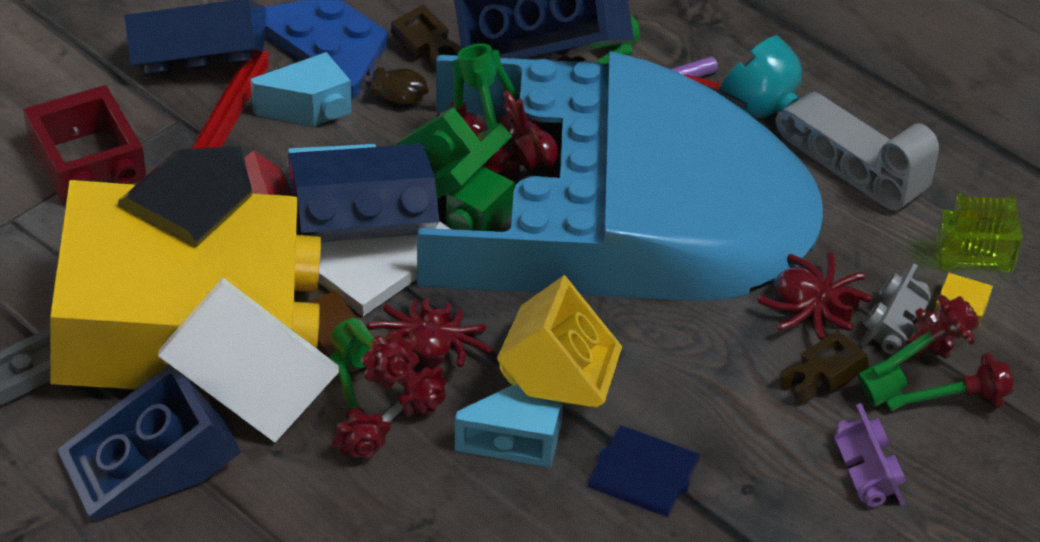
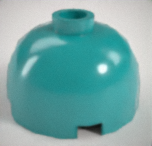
M777 35L767 38L750 51L754 57L745 65L739 61L719 88V90L746 102L747 113L754 119L770 117L799 99L795 93L802 83L803 69L800 59L793 49Z

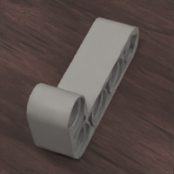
M809 92L778 112L776 116L778 131L786 141L889 210L897 211L928 190L932 184L939 153V143L933 131L921 123L911 125L890 140L816 92Z

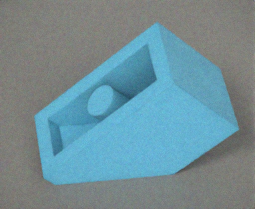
M327 52L250 79L253 112L258 117L315 127L352 113L351 81Z
M511 385L457 411L455 417V451L551 468L562 425L563 402L529 397L519 385Z

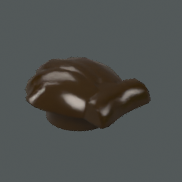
M376 68L372 74V83L367 90V96H380L389 105L403 108L423 99V95L427 94L429 89L425 78L413 70L394 69L386 71L384 68Z

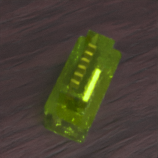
M958 193L954 210H943L935 241L938 268L940 270H952L960 264L997 266L1005 273L1014 272L1023 240L1015 195H1009V198L965 197L964 193Z

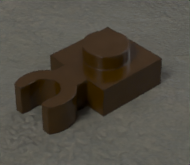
M424 4L391 22L390 33L415 58L426 53L429 57L430 67L435 72L437 56H457L461 50L457 43L448 40L449 29Z
M837 330L800 353L802 365L796 364L786 367L780 372L779 377L783 390L798 384L794 387L796 401L802 404L811 400L815 396L817 388L821 385H825L830 391H834L856 377L859 372L869 368L868 354Z

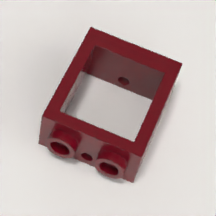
M107 85L23 109L28 141L63 206L67 202L70 180L91 182L107 180L106 183L134 184L146 177L143 146ZM111 129L120 145L119 147L64 163L56 148V145Z

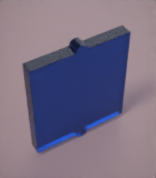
M620 425L608 448L600 450V462L588 481V487L669 517L681 493L689 490V478L699 461L700 454Z

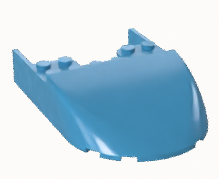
M609 51V63L500 58L502 66L516 93L520 94V99L523 100L526 117L539 122L563 123L560 178L533 176L523 179L516 184L513 192L511 228L508 231L492 232L419 228L417 231V285L435 288L539 293L565 275L581 295L684 301H714L749 295L750 288L768 281L775 285V280L782 271L791 267H799V265L787 260L789 254L803 258L809 251H813L819 238L823 219L821 194L817 183L804 163L770 130L742 108L714 90L676 71L644 59ZM437 56V112L443 113L447 111L450 103L454 101L455 75L452 61L458 59V56ZM495 75L494 83L489 86L495 115L502 116L507 113L503 108L507 101L503 96L505 91L497 75ZM464 81L463 101L467 104V113L485 115L479 89L470 88L469 84Z

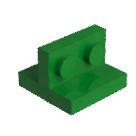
M452 107L406 134L395 145H424L434 174L436 196L438 199L461 187L512 136L502 123L476 136L456 109Z

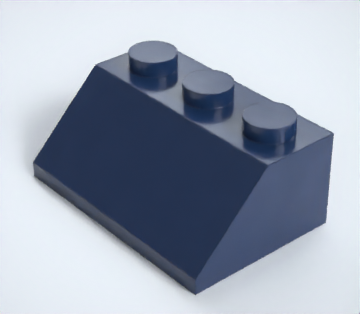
M230 0L124 15L130 65L141 69L144 68L147 75L170 72L169 65L185 63L186 69L206 68L211 66L210 59L225 57L228 64L252 61L251 54L263 53L266 8L253 0Z
M423 144L288 153L291 195L297 197L296 235L320 236L321 242L417 235L419 228L435 229L439 223L435 178Z

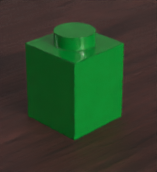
M481 166L461 187L446 194V226L454 230L496 232L512 216L514 182Z

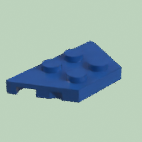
M301 0L265 7V37L299 61L327 52L350 79L351 97L354 99L359 96L361 82L365 75H371L376 67V59L382 56L388 46L387 30L342 0Z

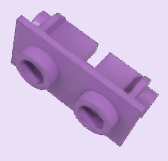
M860 403L857 407L862 418L855 421L843 420L839 422L835 427L836 432L834 434V440L841 451L847 467L865 460L864 463L848 469L857 489V495L860 501L867 503L869 507L882 505L886 501V497L892 494H896L901 506L905 505L898 485L907 481L895 454L885 458L881 449L890 445L879 418L869 421Z

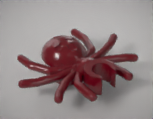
M505 91L503 96L507 103L503 105V108L512 117L507 120V123L515 131L512 133L515 139L513 146L520 161L529 172L538 168L542 177L557 178L551 170L559 160V148L556 141L550 134L541 131L533 124L531 119L526 117L522 99L515 101L511 93Z
M832 252L826 254L828 266L824 281L822 273L810 262L796 255L789 254L787 260L801 267L788 268L777 276L774 283L775 290L784 299L783 302H777L764 296H758L757 302L771 309L789 311L796 315L789 320L779 323L777 325L778 331L792 328L813 315L815 333L819 340H823L826 336L822 328V314L824 319L843 330L851 331L853 325L850 322L853 310L858 311L860 300L866 303L871 302V295L844 287L855 281L864 280L866 275L863 272L854 273L832 284L836 267Z
M430 298L425 299L422 302L420 316L417 314V300L410 302L409 316L399 312L389 304H384L382 307L383 311L398 321H372L366 324L368 330L398 329L397 332L402 337L407 335L406 338H412L416 342V348L413 352L419 357L417 364L423 366L441 364L451 345L454 346L458 355L456 360L458 367H463L466 360V353L462 343L475 347L486 354H491L493 351L489 345L465 335L484 332L487 326L481 323L458 327L463 319L464 312L461 309H457L453 320L450 321L452 307L448 301H446L445 308L439 310L429 306Z

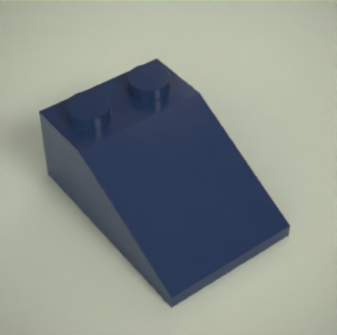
M170 364L57 449L89 517L94 521L202 483L242 453L209 393Z

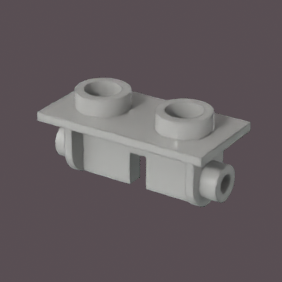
M915 263L901 276L893 273L881 288L879 295L884 298L882 303L878 302L863 322V325L868 330L860 343L862 348L872 339L881 344L883 351L891 355L907 346L906 341L911 338L915 330L912 323V318L916 316L915 311L919 308L925 310L931 299L928 285L912 278L918 266Z

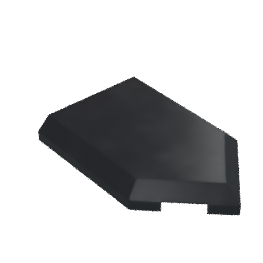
M241 146L176 150L118 200V206L197 247L252 196V188Z

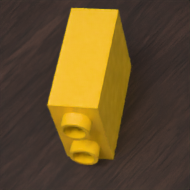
M78 180L69 181L50 316L51 384L138 389L169 365L158 356L159 349L222 277L317 349L319 304L294 302V291L317 292L321 237L296 235L297 197L252 193V196L195 247L118 206V200L135 185Z

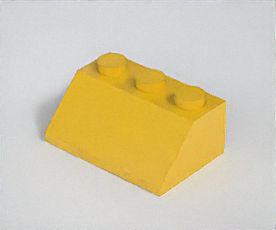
M563 275L520 306L497 360L504 377L512 385H519L529 397L597 408L605 403L623 346L569 279Z

